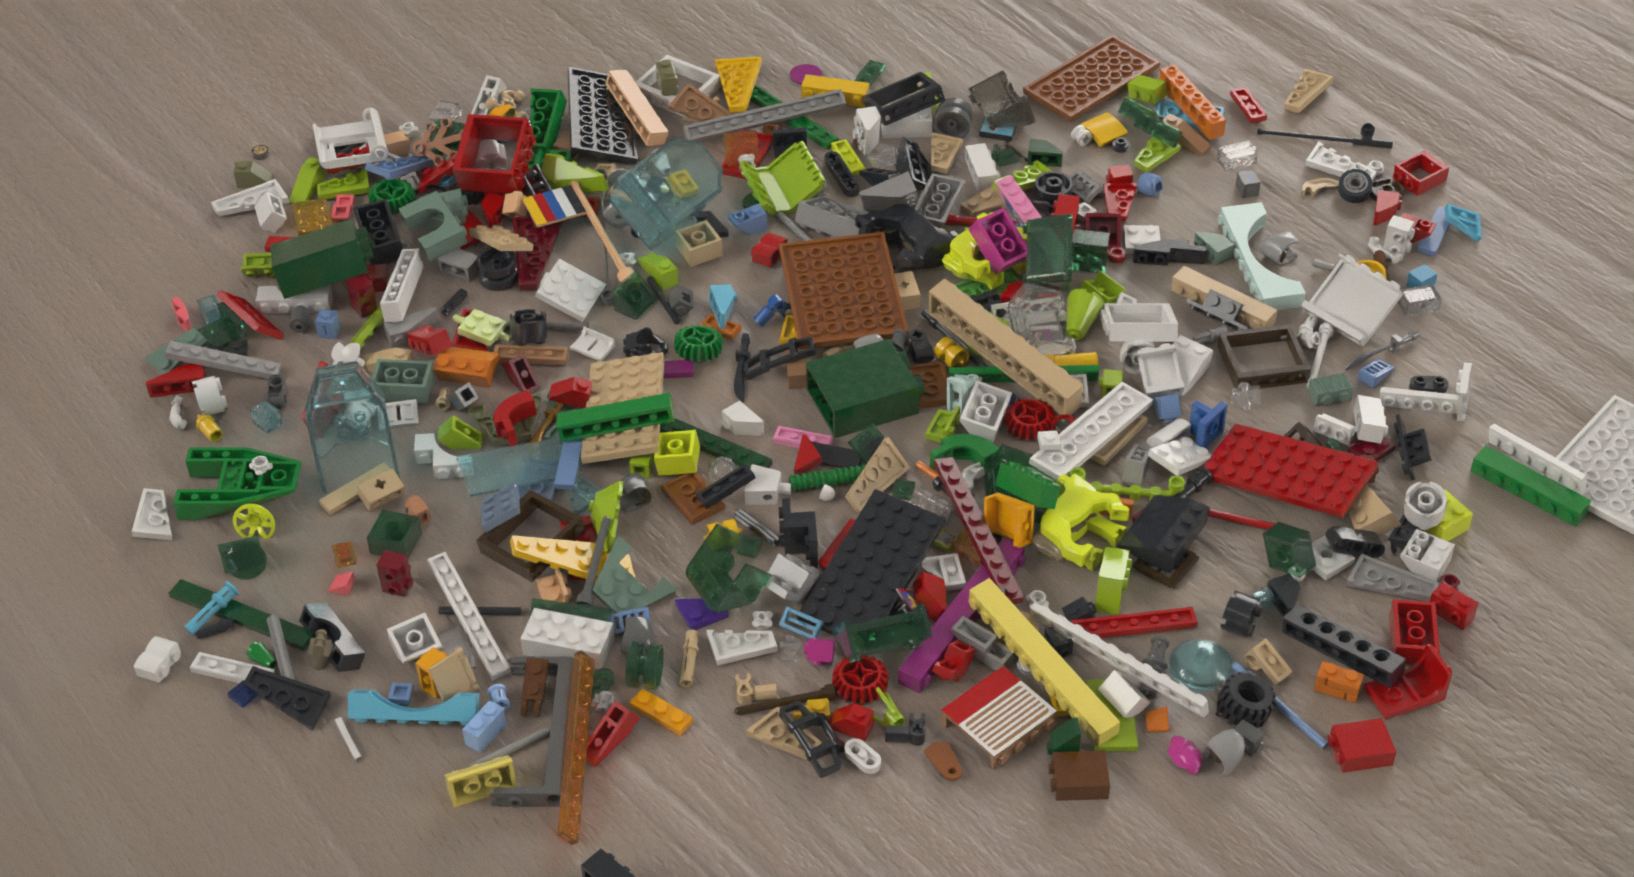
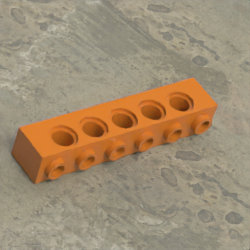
M1176 65L1160 69L1159 80L1166 81L1167 94L1209 140L1224 136L1226 119Z

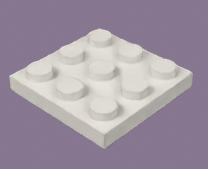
M559 259L536 292L535 297L583 322L600 297L601 292L605 289L606 284Z

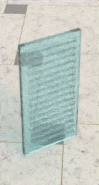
M555 438L458 456L456 460L458 461L470 497L498 492L505 485L510 486L513 483L519 488L555 481L562 446L560 440Z

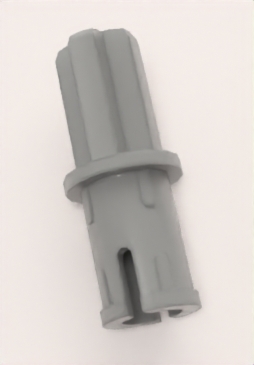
M1224 325L1215 329H1206V332L1193 335L1192 340L1199 344L1213 343L1214 340L1218 339L1219 333L1228 332V329Z

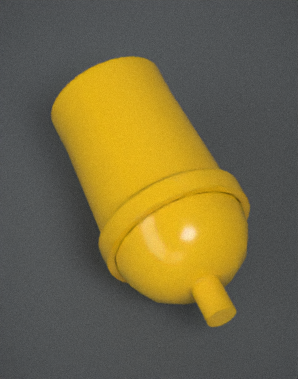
M197 415V429L211 442L219 441L223 436V431L216 424L215 419L211 415Z

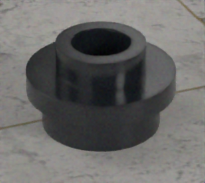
M1117 138L1113 140L1112 147L1114 151L1123 153L1127 151L1129 142L1124 138Z

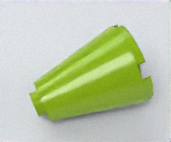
M1087 289L1072 290L1067 298L1066 335L1074 341L1084 338L1103 308L1104 301L1095 292H1092V294L1086 292Z

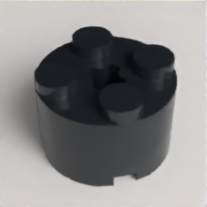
M523 309L515 311L514 316L510 315V337L516 342L517 346H526L527 343H545L547 338V318L545 312L540 311L539 314L535 313V309Z
M1235 590L1233 592L1235 597L1231 596L1222 617L1226 619L1225 624L1221 623V629L1244 638L1247 636L1252 637L1256 625H1253L1255 618L1260 617L1263 606H1261L1260 599Z

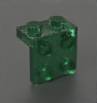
M224 302L217 304L220 318L197 330L207 339V343L221 349L229 345V341H237L246 336L245 321Z

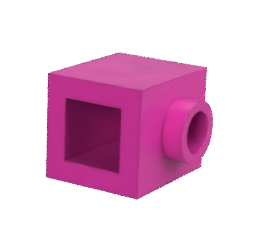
M809 638V641L805 642L804 654H807V660H812V664L824 665V662L832 663L835 656L836 640Z

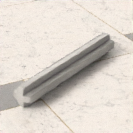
M271 615V617L267 618V624L280 675L295 680L280 619L278 616Z

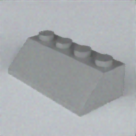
M932 173L914 208L929 220L933 226L937 228L944 226L965 184V180Z

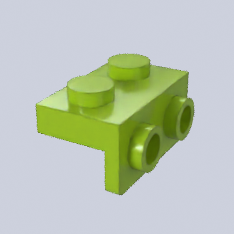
M271 253L243 254V266H241L243 275L250 278L258 275L274 276L271 265Z
M1098 271L1094 280H1083L1080 286L1083 289H1087L1086 292L1097 293L1104 303H1116L1118 295L1125 291L1123 286L1103 271Z
M956 406L953 412L938 409L925 432V439L941 443L942 438L954 435L956 426L961 424L959 421L961 417L960 407Z

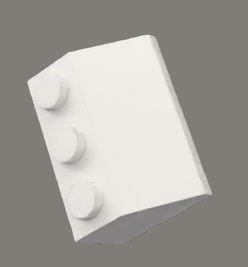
M976 380L959 421L970 435L980 436L994 443L1009 406L1012 393Z

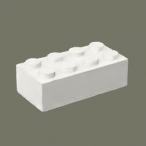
M534 608L521 636L523 655L535 657H574L580 662V666L602 670L615 640L614 627L612 622Z

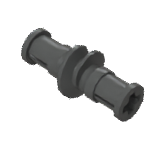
M1154 636L1150 641L1152 646L1148 657L1142 660L1141 663L1150 665L1153 670L1160 674H1166L1164 670L1168 668V664L1164 661L1165 651L1170 643L1164 637ZM1142 683L1139 688L1141 693L1147 699H1155L1157 695L1156 690Z

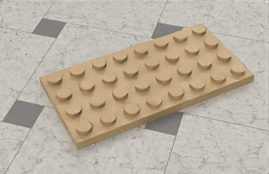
M663 352L591 363L589 381L593 382L586 408L662 394L665 360ZM660 424L583 438L582 464L658 453Z

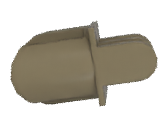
M322 629L316 632V638H311L308 650L310 665L315 670L325 668L330 656L332 640H327V632Z

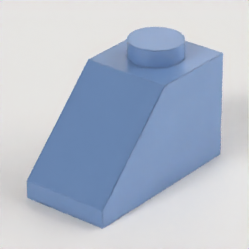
M1178 394L1151 397L1153 399L1152 407L1158 420L1164 419V423L1175 421V417H1181Z

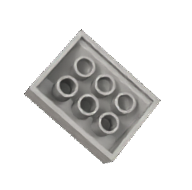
M908 171L859 192L865 211H881L895 204L902 203L914 208L918 202L917 190Z
M821 195L799 202L794 222L799 223L803 228H813L821 234H831L832 238L863 234V228L855 226L856 215H864L868 211Z

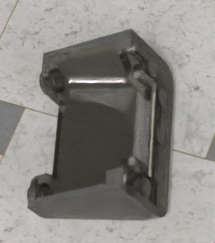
M1004 70L968 88L971 94L969 95L972 104H976L986 116L990 127L1027 126L1036 122L1027 98L1025 96L1020 97L1016 93L1012 83L1008 82L1007 74Z

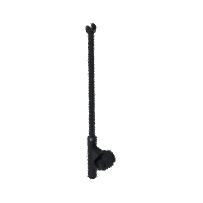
M1366 123L1362 126L1360 132L1362 138L1353 139L1269 131L1261 128L1257 130L1258 135L1270 134L1385 148H1392L1393 141L1372 139L1375 127L1371 123Z

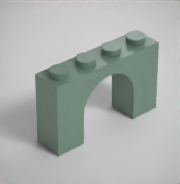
M437 191L399 208L403 222L409 231L431 221L443 222L437 230L418 238L421 248L429 261L468 243L465 237L468 235L463 225L460 226L461 223L456 215L453 216L452 208L450 205L446 206L447 202L444 196L440 197Z

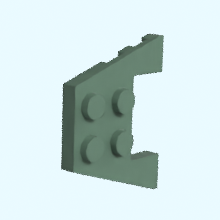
M620 536L617 537L591 593L613 613L643 608L660 601L668 595L674 594L677 588L665 577L649 591L619 563L632 550V547Z

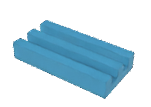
M786 606L779 626L807 638H818L817 636L822 630L821 626L824 625V621ZM789 612L817 623L816 627L789 616ZM786 619L813 630V634L786 624Z

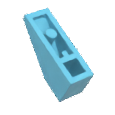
M731 284L710 285L709 303L720 329H724L734 309V302L737 301V293L733 290Z

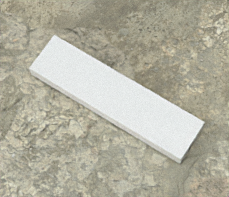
M202 652L198 653L190 666V670L193 673L243 684L252 666L276 673L275 669Z

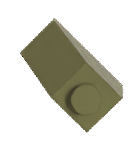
M253 161L235 162L234 177L237 188H252L273 180V173Z

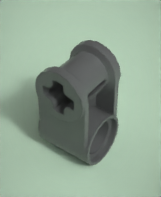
M895 329L891 342L897 352L905 351L909 359L911 352L909 334L902 329Z
M274 374L268 378L267 390L265 392V406L267 409L275 406L286 408L288 389L285 378L281 374Z

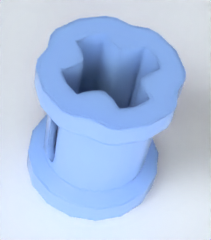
M494 684L488 688V696L495 704L498 705L500 703V706L505 711L510 707V701L506 698V686Z

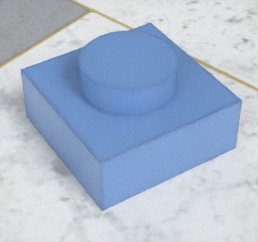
M392 682L388 700L398 705H410L414 691L413 683Z

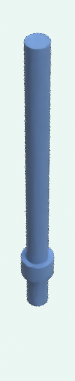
M1234 662L1231 666L1237 673L1242 671L1245 674L1251 672L1250 670L1247 671L1238 662ZM1275 698V707L1323 750L1328 747L1329 743L1280 699Z

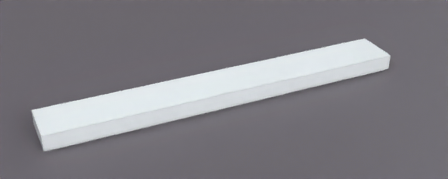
M443 552L427 559L430 569L490 679L493 681L511 673L509 665L447 553Z

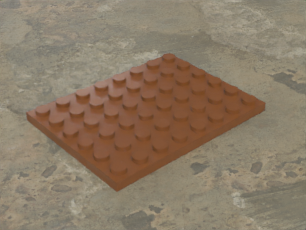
M884 232L778 244L797 339L812 337L815 347L818 348L851 344L858 338L870 334H879L883 339H892L895 329H902L909 334ZM810 345L801 346L799 350L809 349Z

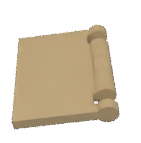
M462 647L457 648L455 652L429 668L442 702L452 698L458 692L474 693L480 689L479 685L475 684L477 682L466 655H463L464 650Z

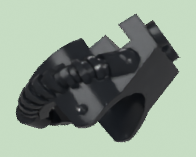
M650 327L627 334L626 339H623V344L625 345L623 353H625L626 357H631L630 353L634 354V356L661 352L663 354L668 353V344L653 334ZM648 343H654L659 345L660 347L657 350L652 351L651 346Z

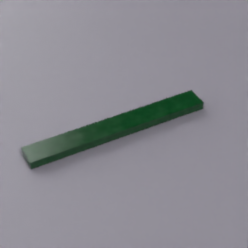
M180 579L168 593L170 598L202 610L212 600V594L215 592ZM233 599L227 603L228 606L226 608H220L214 614L225 620L232 619L235 624L271 638L267 624V618L271 617V614ZM279 618L286 644L304 651L310 644L311 638L316 637L315 634H309L305 628Z

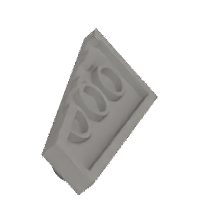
M1361 554L1347 579L1346 586L1430 602L1431 594L1439 586V583Z

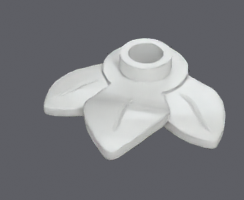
M338 342L333 347L331 354L334 360L332 368L336 374L345 375L349 371L356 372L364 366L366 362L358 358L360 353V345L358 343H351L344 347L343 344ZM344 363L343 367H338L339 364Z

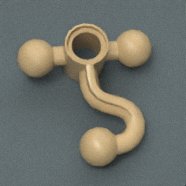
M504 90L500 95L502 99L501 105L509 104L515 108L516 104L514 102L521 103L525 99L524 93L520 90ZM489 98L485 103L486 108L490 111L495 107L501 106L495 98ZM520 111L516 112L515 117L528 118V114Z

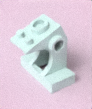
M955 374L954 377L947 378V411L953 412L956 406H959L960 414L962 415L976 380L982 382V377H978L976 374ZM954 392L959 393V399H954Z

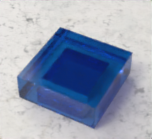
M244 680L227 693L228 697L242 708L257 697V695L244 687Z

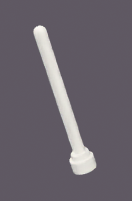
M1322 323L1320 325L1318 333L1321 338L1309 380L1311 378L1317 379L1327 341L1333 336L1334 326L1330 323Z

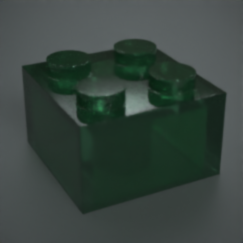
M1074 229L1070 258L1072 268L1070 270L1092 273L1103 271L1105 273L1110 233Z
M382 509L366 537L370 554L382 556L384 550L407 555L409 558L422 535L420 518Z
M1277 522L1262 533L1270 568L1301 578L1316 566L1309 531Z

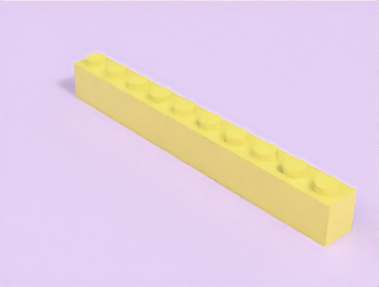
M990 578L969 590L968 602L971 608L981 614L983 621L993 628L998 638H1002L1006 642L1008 649L1019 657L1021 664L1031 670L1033 677L1045 686L1050 696L1056 698L1061 709L1067 711L1072 718L1078 717L1079 725L1085 731L1090 741H1094L1100 746L1119 734L1120 721Z

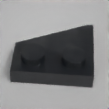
M711 211L693 212L694 224L707 220L720 238L729 237L728 229Z

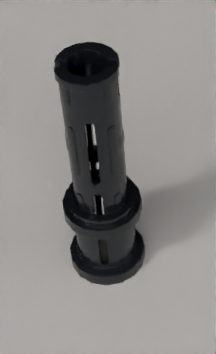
M1204 467L1199 468L1193 477L1187 479L1184 490L1178 492L1173 497L1189 498L1192 494L1200 492L1206 483L1212 481V474Z

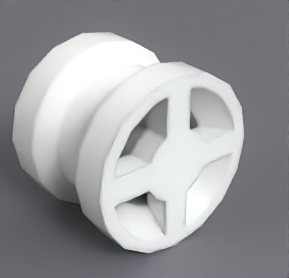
M1078 125L1071 133L1072 139L1077 141L1080 146L1089 144L1093 136L1083 125Z

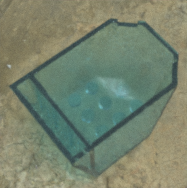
M677 136L616 178L606 197L649 250L652 251L673 236L676 230L684 228L722 191L721 174L723 173V168L700 141L695 140L693 142Z

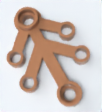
M449 118L441 119V127L431 142L428 141L432 133L437 130V126L432 122H428L425 125L426 131L422 139L415 141L412 146L414 155L418 157L427 156L437 165L439 157L441 161L445 160V158L441 155H436L430 149L436 148L448 155L449 159H451L453 153L458 152L451 150L445 145L460 141L464 128L458 134L443 138L448 128L452 126V120ZM446 120H448V125H447V126H445V124H444V122H445ZM432 124L433 129L430 131L429 126ZM421 145L422 149L418 151V146Z

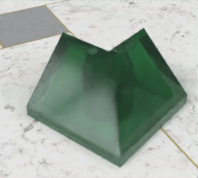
M634 271L615 285L613 290L615 311L635 320L658 299L637 271Z

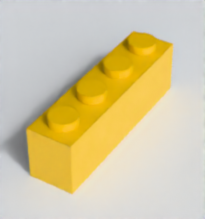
M806 74L801 85V98L841 89L846 105L865 108L862 96L869 94V83Z

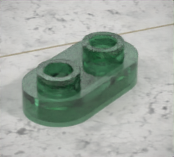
M609 668L596 670L580 686V698L586 703H592L595 694H599L601 691H608L615 683L614 672Z

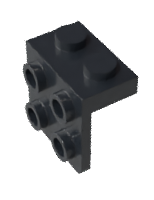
M806 127L773 129L775 159L795 142L798 144L803 141L807 146Z

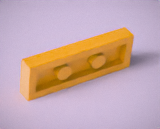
M643 688L629 702L630 708L679 736L693 723L692 716Z

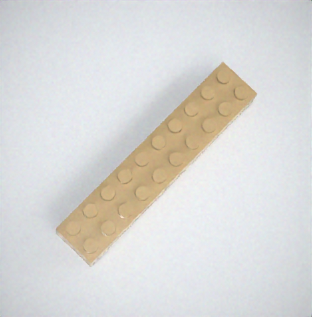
M944 278L929 291V314L1034 397L1037 399L1041 398V402L1047 401V405L1052 406L1057 415H1072L1081 407L1083 385L1078 379L1071 377L1065 369L1057 366L1049 357L1040 353L1035 346L1027 343L1022 336L1013 332L1008 325H1004L995 315L987 312L981 304L974 302L968 294L961 292L955 284L950 283Z

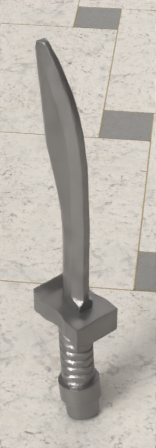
M1418 330L1411 331L1403 337L1394 334L1391 336L1390 343L1361 354L1348 364L1345 369L1348 370L1387 349L1397 353L1401 345L1420 337V332Z

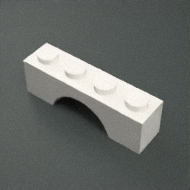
M327 285L284 299L282 292L278 290L277 286H259L255 301L257 309L261 314L292 313V310L300 305L305 306L309 313H319L320 309L331 310L333 295L331 286Z

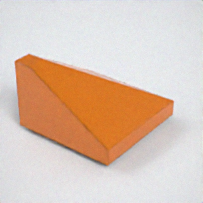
M1168 706L1145 713L1147 732H1169Z

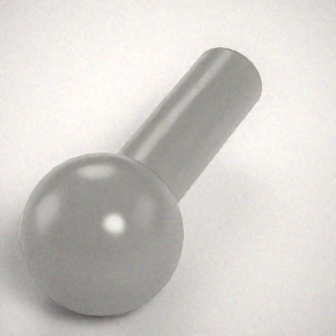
M1314 259L1312 266L1333 271L1339 262L1330 264Z

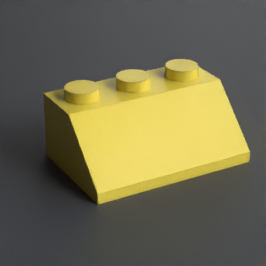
M508 755L444 775L454 808L490 797L489 793L493 792L494 788L517 787L513 761Z

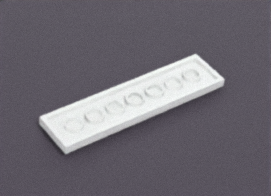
M1121 382L1058 434L1061 444L1060 450H1039L1030 458L1029 464L1055 480L1062 474L1069 476L1073 468L1080 467L1152 406L1153 399Z

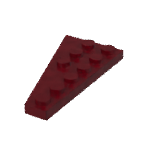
M531 216L513 217L514 233L518 234L519 237L526 238L528 242L533 244V251H516L519 291L538 289L564 220L537 228Z

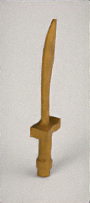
M557 402L552 410L545 409L546 419L534 433L527 446L529 458H532L546 428L552 421L557 422V413L566 404Z

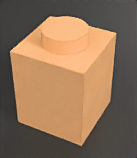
M403 130L384 134L388 152L396 156L409 153L408 146H411L408 136L405 137Z
M520 191L505 194L502 214L512 219L513 217L527 216L528 210L522 201V198H526V196Z

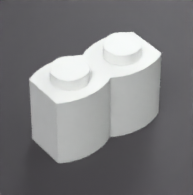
M158 636L152 638L145 652L138 657L134 664L136 675L158 683L169 674L170 667L180 658L181 651L178 643Z

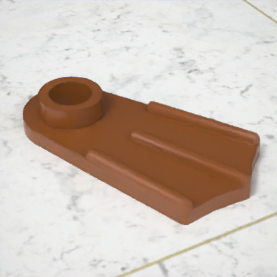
M933 742L924 750V754L945 779L955 781L962 776V768L949 742Z

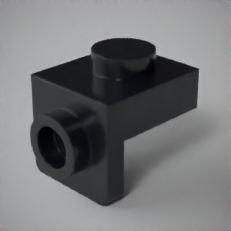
M1083 596L1062 608L1065 618L1069 622L1071 620L1095 618V613L1097 612L1092 601L1088 602Z
M1053 626L1045 628L1044 639L1062 658L1072 655L1074 644L1072 638L1060 641Z

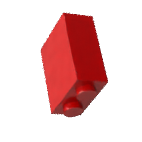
M1383 718L1332 725L1331 732L1328 734L1329 746L1333 747L1335 752V762L1337 765H1340L1343 773L1393 766L1397 752Z

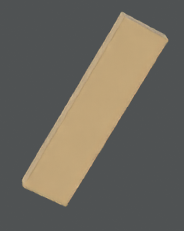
M383 462L319 500L320 505L330 515L334 514L360 498L358 495V485L361 481L367 478L371 479L377 476L379 472L391 468Z

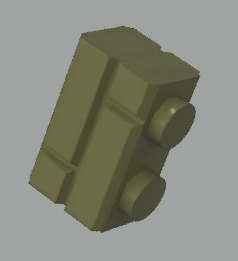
M662 60L657 62L656 78L661 94L663 96L677 95L678 78L672 61Z

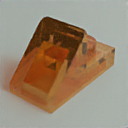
M353 541L332 545L337 568L357 563Z

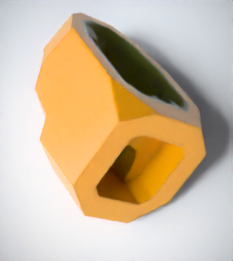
M509 104L501 105L500 107H495L488 115L515 117L516 109Z

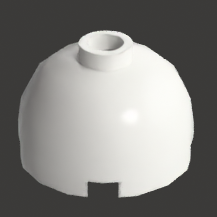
M1133 340L1123 343L1120 349V361L1128 373L1141 374L1137 358L1138 351H1141L1144 347L1155 348L1152 342Z

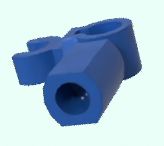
M774 294L768 299V305H765L753 319L763 327L775 315V311L785 318V312L788 309L791 310V306L782 300L778 294Z

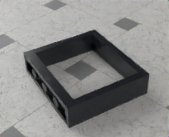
M918 72L862 96L865 108L876 106L881 116L880 123L887 126L943 102L945 97L940 84L923 72ZM923 88L925 89V90H922V91H920V92H918V93H915V94H913V95H911V96H908V97H906V98H904V99H901V100H899V101H897V102H894V103H892V104H890V105H887V106H885V107H883V108L881 107V106H884V105H886V104H888V103H891V102H893V101H895V100H898V99H900V98H902V97H905V96H907V95H909V94H912V93H914V92H916V91H919V90H921V89H923ZM889 115L890 119L886 121L885 116Z

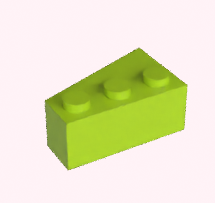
M1105 547L1095 600L1097 612L1119 615L1123 590H1127L1132 566V558H1129L1130 550Z

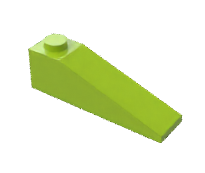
M550 153L545 154L542 172L553 190L569 186L572 181L579 182L583 193L607 191L609 189L604 174L588 167L584 169L577 166V162L566 161L564 156Z
M618 481L597 492L594 500H590L588 512H591L590 520L597 534H599L603 517H610V524L604 543V548L608 554H610L616 536L617 518L620 510L619 498L622 496L623 481Z

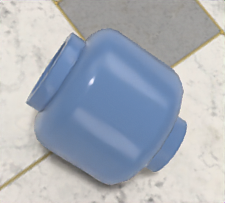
M1143 173L1137 181L1139 192L1154 197L1163 189L1162 178L1153 173Z

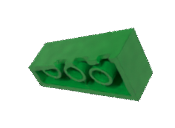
M530 88V121L533 135L536 137V143L532 147V151L534 154H537L538 149H543V151L553 150V144L558 136L567 100L562 90Z
M1009 461V464L1000 463L995 483L996 486L1037 507L1055 509L1061 487L1054 482V479L1046 477L1035 468L1022 466L1021 463Z

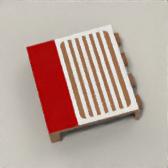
M1002 666L942 708L940 723L946 728L954 723L992 757L991 768L994 770L999 765L1005 764L1014 754L1020 753L1029 743L1037 741L1044 732L1052 730L1056 725L1057 711L1006 667Z

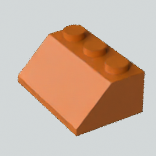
M450 347L437 354L433 371L438 380L463 384L470 382L471 385L491 388L500 354Z

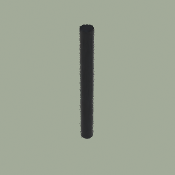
M649 276L647 282L675 325L679 324L681 320L678 315L671 309L669 301L653 276Z
M439 606V614L456 615L451 606ZM476 607L480 615H521V607Z

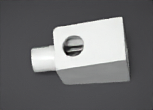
M751 465V470L756 479L745 487L746 505H775L778 502L779 494H791V483H782L780 471Z

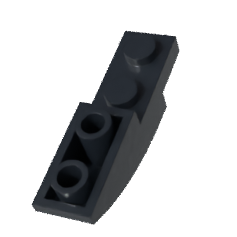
M1189 240L1149 242L1134 247L1133 263L1168 266L1169 261L1204 264L1206 246L1188 245Z

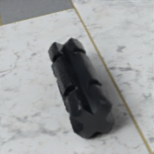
M462 288L459 289L441 307V313L448 316L468 296L467 291Z

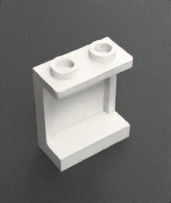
M1166 343L1157 348L1144 347L1141 351H1138L1137 358L1146 396L1151 398L1183 393L1184 383L1181 380L1175 345Z

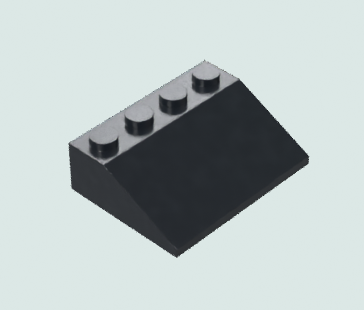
M1154 495L1119 541L1117 548L1130 550L1129 554L1171 574L1206 525L1210 507L1191 498Z

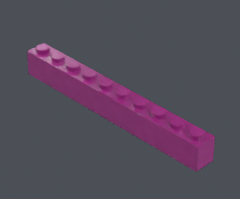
M1003 538L998 547L1013 576H1015L1016 570L1025 563V547L1013 546V541ZM983 564L898 669L899 684L920 694L924 687L927 688L930 685L932 677L935 675L932 672L934 664L943 660L948 645L958 640L951 632V628L962 616L973 622L982 618L977 610L971 608L968 600L969 590L990 578Z

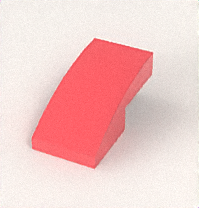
M337 194L336 204H333L331 220L350 219L355 203L354 195Z
M178 297L171 299L179 326L185 331L192 329L184 303Z

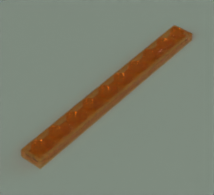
M582 650L574 655L557 836L571 845L579 842L595 660Z

